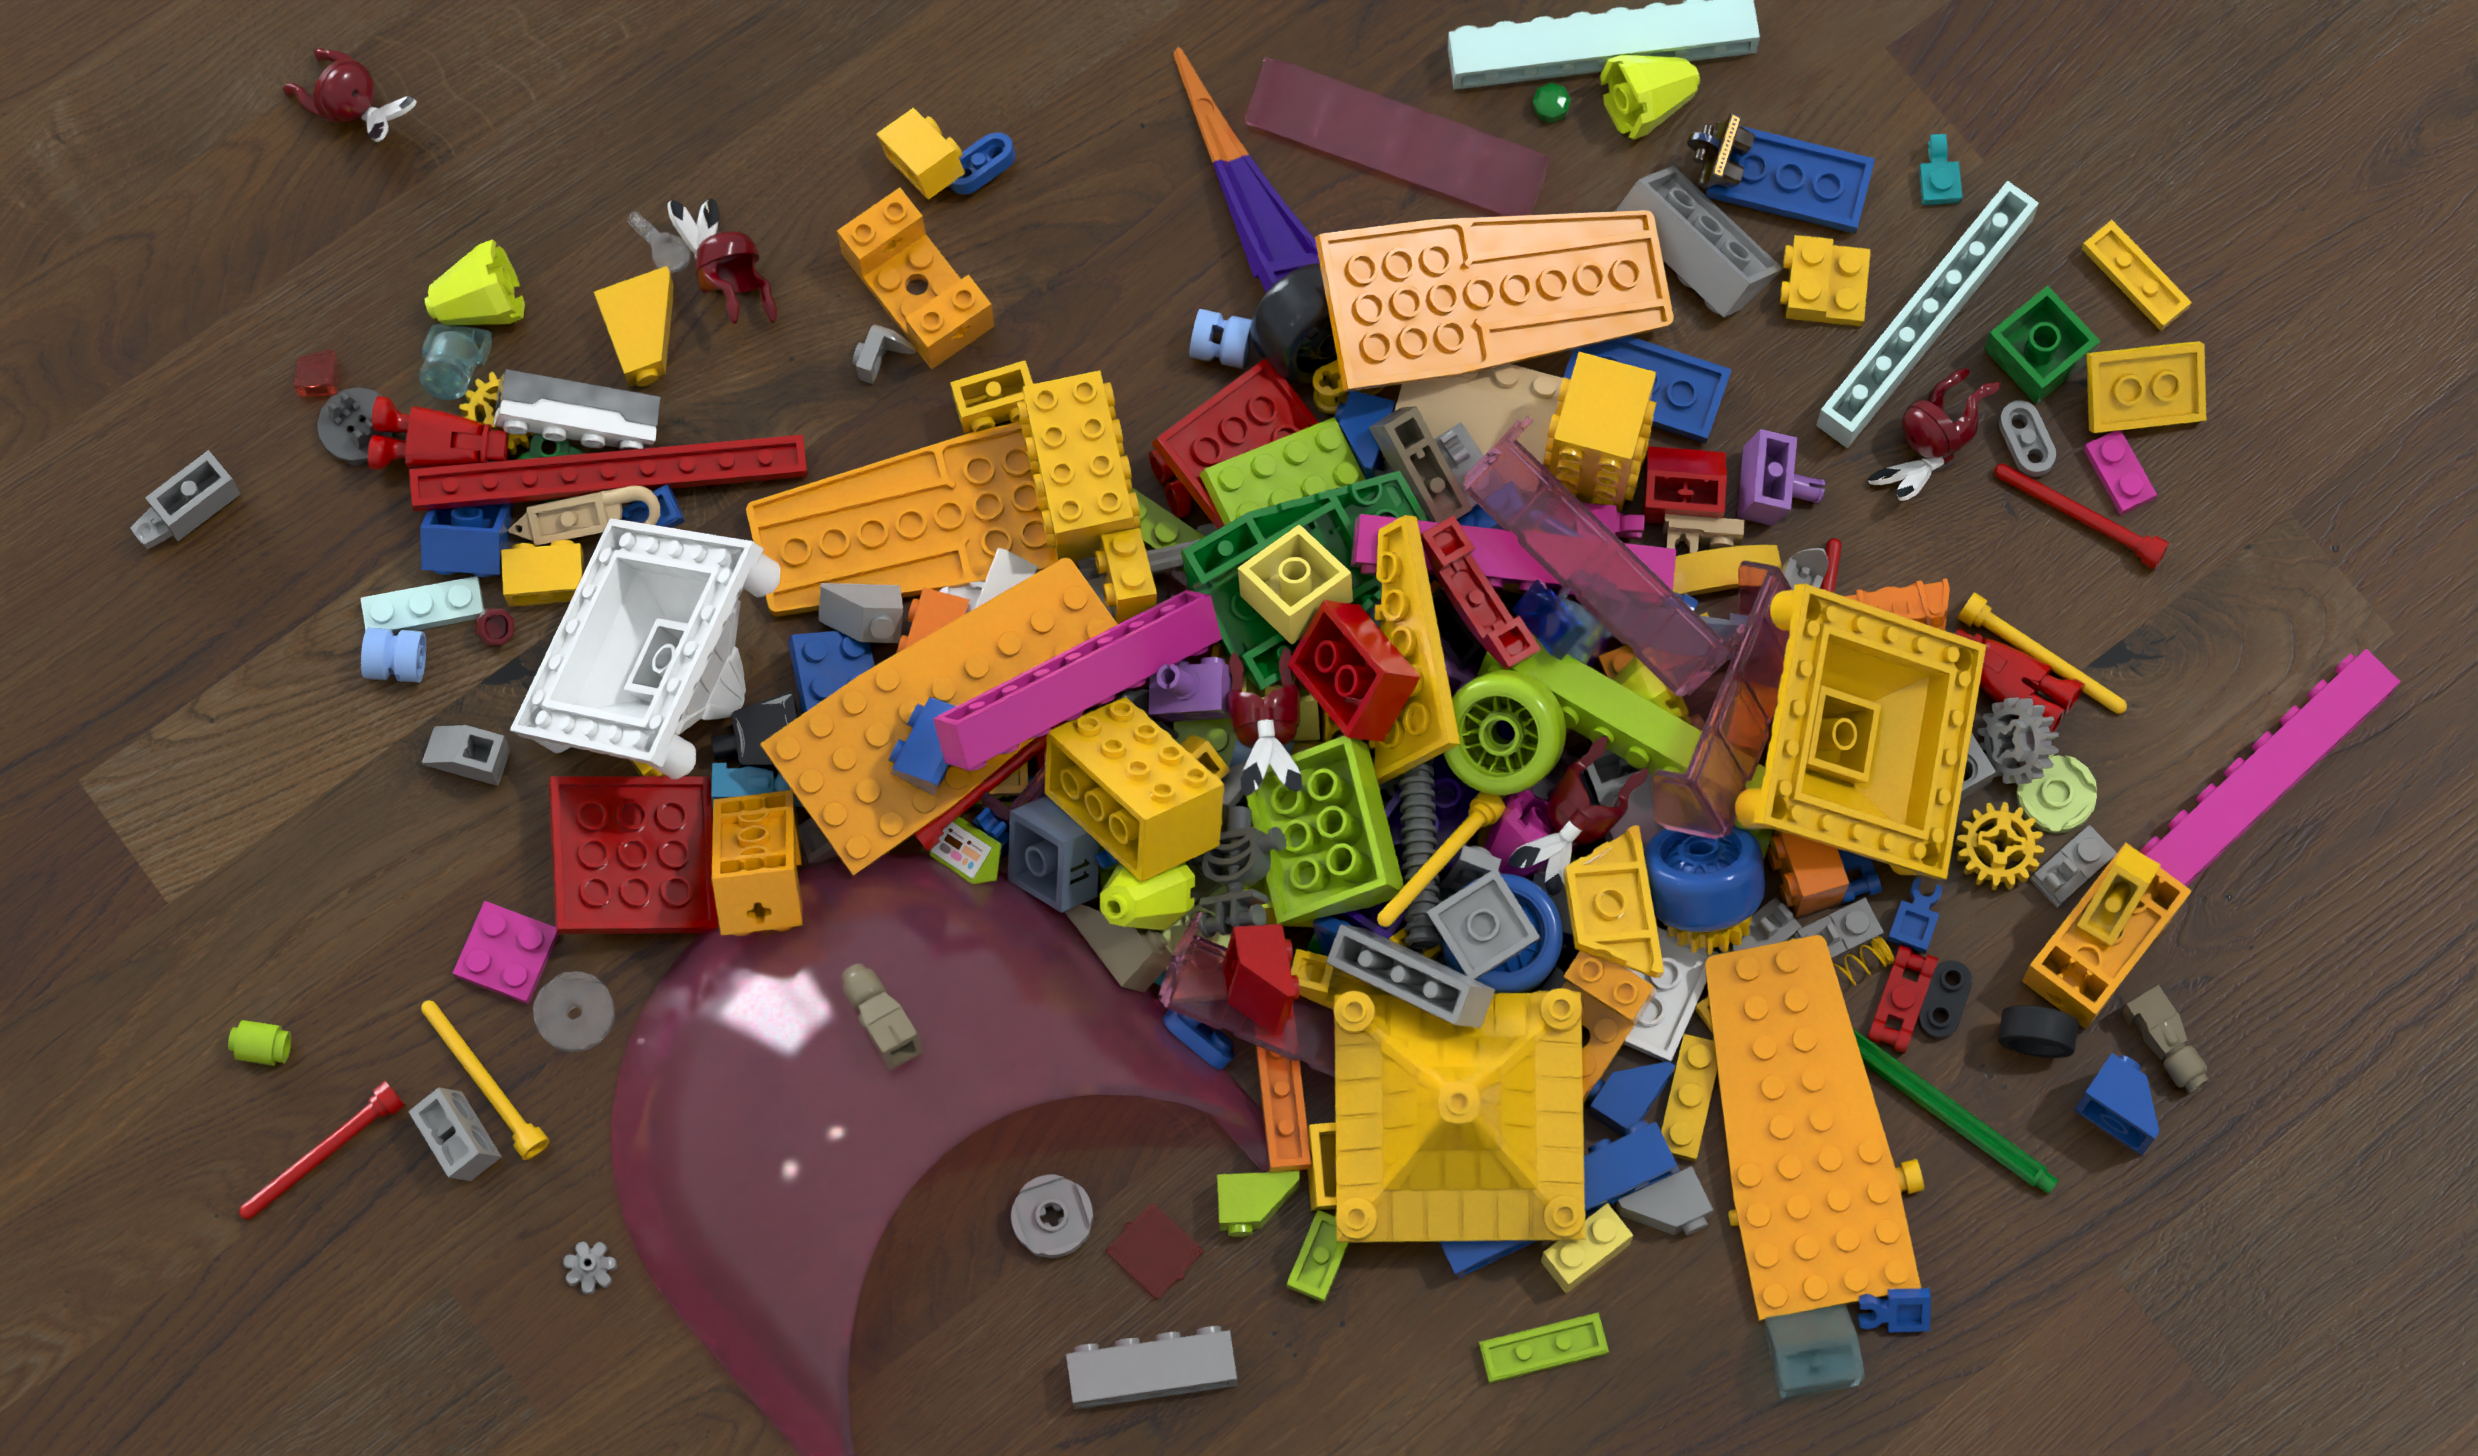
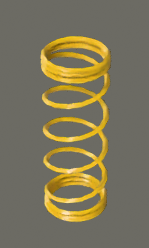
M1876 935V937L1872 938L1871 944L1873 948L1865 944L1860 946L1861 961L1852 954H1846L1844 958L1846 971L1840 965L1833 963L1834 966L1838 967L1849 978L1853 986H1856V983L1847 965L1848 956L1854 958L1864 968L1868 976L1871 977V973L1863 958V947L1870 949L1884 967H1887V964L1891 965V963H1894L1893 953L1882 937Z

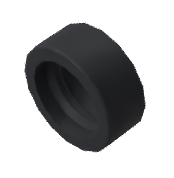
M2028 1005L2010 1006L2004 1008L2002 1012L1998 1042L2009 1050L2026 1055L2064 1058L2073 1055L2075 1052L2079 1022L2075 1017L2050 1008Z

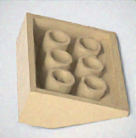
M1507 364L1454 377L1404 383L1400 390L1395 411L1400 407L1417 406L1434 439L1461 422L1503 486L1511 482L1519 490L1520 495L1534 498L1544 467L1545 448L1548 440L1547 434L1552 416L1556 414L1557 400L1563 378Z

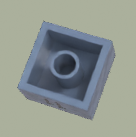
M1048 796L1034 800L1010 810L1008 881L1062 913L1097 897L1099 863L1095 855L1099 853L1100 844Z

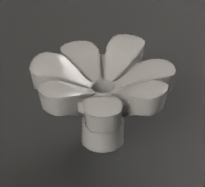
M580 1242L575 1246L577 1255H566L563 1260L564 1267L572 1270L565 1277V1281L571 1287L579 1282L582 1283V1293L592 1295L595 1292L596 1283L602 1288H607L611 1285L612 1278L607 1274V1271L617 1269V1260L613 1257L604 1256L608 1247L602 1242H597L592 1249L589 1248L586 1242ZM588 1262L592 1263L590 1266H585Z

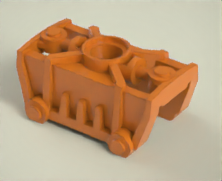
M1947 578L1942 579V582L1930 584L1916 581V583L1903 588L1884 587L1875 592H1867L1860 589L1856 590V595L1844 596L1945 631L1950 592Z

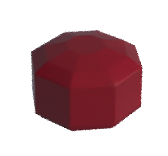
M486 608L475 618V634L485 645H504L514 635V619L505 609Z

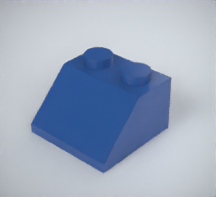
M513 503L428 510L420 526L421 570H433L435 573L442 575L454 572L473 573V575L478 577L500 575L502 571L501 550L508 549L510 536L508 529L511 527Z
M929 697L925 706L919 703L916 705L907 723L908 726L913 728L907 741L899 739L888 761L894 763L892 775L935 796L951 764L945 763L933 718L956 707L955 705Z
M2111 1053L2074 1111L2143 1156L2159 1134L2148 1079L2145 1074L2140 1072L2141 1067L2134 1060L2124 1055L2118 1057Z

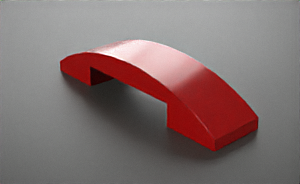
M1454 515L1420 534L1428 560L1450 602L1472 634L1499 664L1508 670L1541 650L1521 617L1512 618L1471 555L1476 548Z

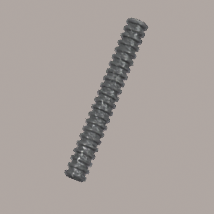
M1434 758L1399 775L1401 778L1399 789L1402 790L1399 793V799L1403 802L1400 805V812L1403 814L1400 817V824L1404 826L1401 829V836L1405 838L1401 841V848L1405 850L1402 853V860L1406 862L1402 865V872L1406 874L1403 877L1404 885L1436 852L1437 839L1434 837L1437 835V828L1433 826L1436 823V815L1433 814L1436 811V804L1432 802L1435 800V792L1432 790L1435 787V780L1432 779L1434 768L1431 766L1434 764ZM1438 875L1406 908L1408 911L1404 913V920L1408 922L1405 925V933L1408 934L1405 937V944L1413 949H1432L1442 943V938L1438 934L1439 931L1427 914V911L1440 904V900L1436 898L1439 895V887L1436 886L1439 883Z

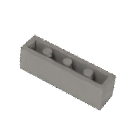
M1340 924L1326 963L1455 1025L1481 1028L1495 989L1361 927Z
M1209 1326L1197 1329V1335L1181 1337L1180 1332H1168L1156 1335V1341L1140 1343L1139 1338H1126L1115 1341V1347L1099 1349L1098 1344H1084L1074 1347L1075 1353L1066 1354L1074 1410L1237 1386L1230 1330L1221 1331L1220 1326Z

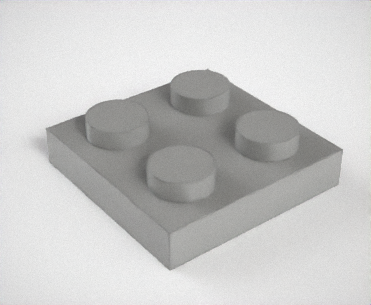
M1497 868L1427 911L1430 919L1465 974L1474 980L1541 939Z

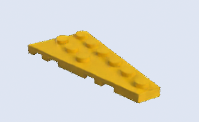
M1404 515L1378 530L1376 578L1379 582H1382L1381 604L1375 605V620L1380 621V630L1421 678L1384 741L1369 740V748H1375L1374 770L1378 785L1460 745L1417 517Z

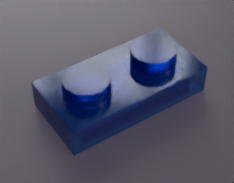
M1539 579L1533 583L1512 608L1546 650L1559 660L1565 657L1587 631L1552 589Z

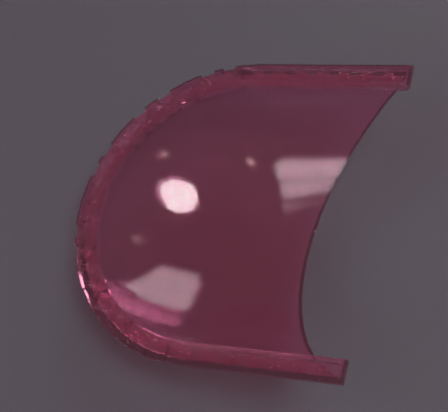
M919 853L886 854L854 877L841 859L797 872L802 899L803 926H795L786 931H776L773 929L754 931L745 936L721 935L720 926L707 933H700L682 951L662 976L643 1007L628 1041L617 1079L612 1111L611 1150L615 1185L624 1221L636 1251L656 1287L677 1315L801 1456H857L853 1449L848 1400L849 1353L857 1301L871 1257L891 1217L914 1184L946 1152L976 1130L1012 1112L1051 1100L1088 1095L1139 1096L1175 1102L1208 1112L1262 1172H1270L1263 1110L1225 1069L1218 1070L1209 1065L1170 1032L1162 1019L1169 1008L1150 987L1144 993L1121 987L1066 913L1059 912L1010 882L1007 873L998 870L997 881L972 884L951 868L930 857V855ZM854 964H863L865 968L874 970L886 988L887 994L902 1006L903 1011L918 1033L924 1052L891 1071H888L874 1045L871 1044L868 1034L858 1020L861 1012H857L843 992L844 980L842 975L847 968Z

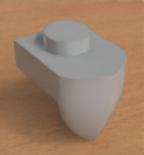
M874 324L869 330L865 343H858L852 363L856 365L858 379L874 384L886 350L910 354L915 353V347L897 332Z
M1811 548L1798 551L1792 555L1783 565L1772 593L1776 595L1781 591L1794 590L1795 584H1808L1820 588L1828 569L1825 550L1823 548Z

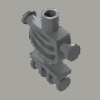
M1234 806L1228 808L1226 832L1220 833V846L1190 859L1192 865L1202 866L1205 877L1226 886L1227 894L1200 898L1199 906L1215 913V916L1211 913H1203L1199 918V929L1202 935L1207 938L1213 937L1218 931L1222 935H1228L1232 933L1234 927L1265 925L1267 921L1266 911L1262 905L1268 904V896L1255 889L1242 890L1256 884L1266 876L1271 864L1270 850H1284L1286 848V838L1278 827L1270 828L1268 834L1251 827L1252 810L1247 807ZM1223 868L1228 870L1227 876H1223Z

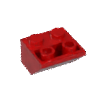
M1648 446L1643 502L1644 523L1663 524L1665 514L1723 518L1727 480L1726 452Z
M1282 924L1234 927L1221 967L1227 1002L1273 1036H1282L1287 1020H1291L1293 1017V1002L1299 999L1300 995L1298 976L1292 975L1290 969L1293 959L1292 943L1290 939L1284 938Z

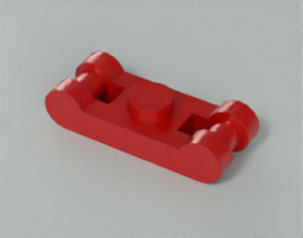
M1900 944L1867 1039L1875 1044H1878L1879 1041L1894 1046V1051L1905 1054L1939 958L1929 954L1925 958L1911 953L1912 948ZM1905 967L1920 972L1917 982L1902 977ZM1887 1018L1902 1023L1900 1031L1885 1026Z

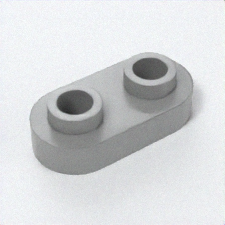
M2026 401L2009 403L2002 411L1999 419V428L2010 453L2022 473L2031 477L2043 476L2051 470L2055 462V446L2038 410L2032 404ZM2021 420L2025 427L2017 429L2012 425V421ZM2028 455H2038L2041 458V462L2032 463L2028 459Z

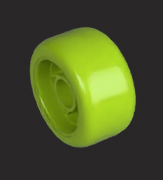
M1513 670L1492 671L1474 678L1461 687L1452 697L1460 745L1444 752L1443 755L1454 774L1471 788L1492 795L1519 793L1540 782L1559 761L1566 739L1564 713L1552 691L1538 679ZM1499 721H1507L1512 725L1515 731L1513 740H1505L1500 737L1497 732Z

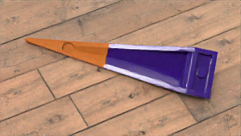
M1177 47L1173 55L1253 276L1260 279L1267 293L1277 281L1291 271L1305 265L1319 263L1316 241L1250 157L1217 108L1183 50Z

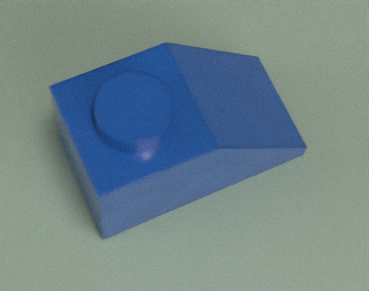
M1350 391L1346 404L1339 403L1335 419L1367 480L1375 477V469H1380L1383 460V453L1373 437L1369 426L1394 412L1396 405L1395 401Z
M1667 1061L1612 1072L1606 1082L1599 1079L1587 1097V1100L1592 1102L1588 1115L1622 1137H1625L1624 1131L1627 1128L1643 1121L1672 1077L1675 1065Z

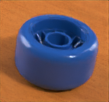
M1695 818L1680 821L1658 832L1650 839L1644 849L1654 915L1658 920L1673 928L1689 932H1712L1727 929L1750 917L1759 908L1763 900L1765 875L1761 846L1750 831L1737 827L1731 821L1717 818Z
M1500 874L1541 939L1476 979V981L1495 989L1494 994L1528 993L1538 987L1548 977L1560 957L1563 945L1562 920L1555 903L1540 886L1517 875ZM1476 880L1470 882L1469 884H1467L1466 886H1464L1462 889H1464L1465 887L1469 886L1470 884H1472V883L1475 882ZM1442 938L1440 947L1445 966L1467 976Z

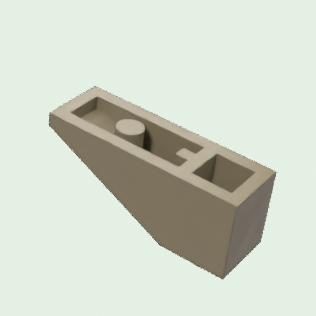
M1417 406L1400 407L1369 426L1385 459L1395 472L1401 471L1419 505L1432 522L1440 523L1453 515L1458 519L1472 510Z
M1085 903L1064 911L1121 987L1144 993L1175 960L1166 947L1168 944L1167 939L1158 930L1110 924L1100 909Z

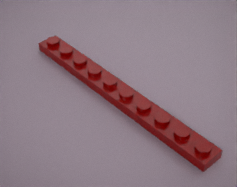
M803 435L418 468L409 469L414 512L571 498L628 486H643L649 490H657L664 485L674 489L807 477Z

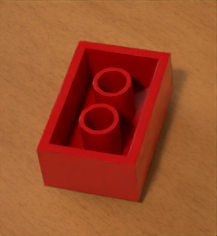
M1323 600L1287 663L1289 668L1347 738L1383 742L1421 678L1360 605Z

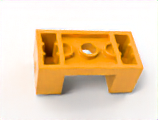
M898 188L837 230L841 254L931 370L994 327L990 301L969 275L961 279L926 235L923 216L901 188ZM916 279L923 280L928 284V289L921 295H912L906 289L911 281Z
M792 790L713 799L712 883L721 935L745 936L754 931L771 929L786 931L795 926H803L802 899L796 867L797 865H802V844Z
M2123 847L2033 960L2021 980L2059 1010L2075 1017L2079 1025L2086 1030L2106 1006L2118 986L2156 937L2158 938L2182 908L2192 892L2162 868H2159L2113 946L2077 926L2078 922Z
M1579 951L1563 976L1566 981L1561 988L1569 989L1572 992H1581V1026L1586 1027L1590 1032V1041L1582 1048L1584 1106L1591 1090L1606 1072L1657 990L1655 986L1624 966Z

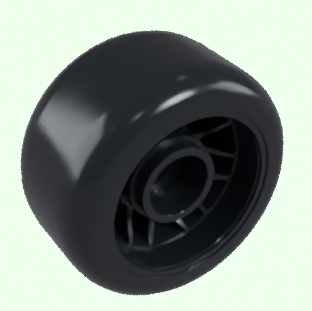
M1320 263L1299 267L1277 281L1259 302L1251 321L1250 336L1256 351L1263 359H1267L1280 376L1284 377L1286 381L1295 384L1313 383V375L1317 369L1337 360Z

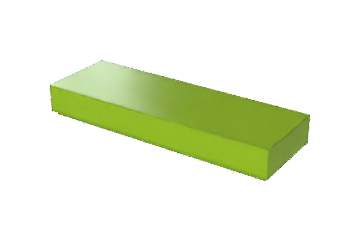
M1599 1312L1479 1342L1489 1384L1609 1354Z

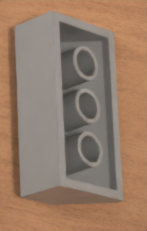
M1675 166L1639 179L1615 210V212L1650 211L1655 218L1663 262L1677 273V278L1682 284L1693 288L1704 299L1706 306L1714 313L1720 314L1723 318L1741 310L1783 270L1772 257Z

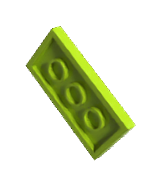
M1335 417L1208 467L1199 474L1224 525L1249 511L1366 480Z

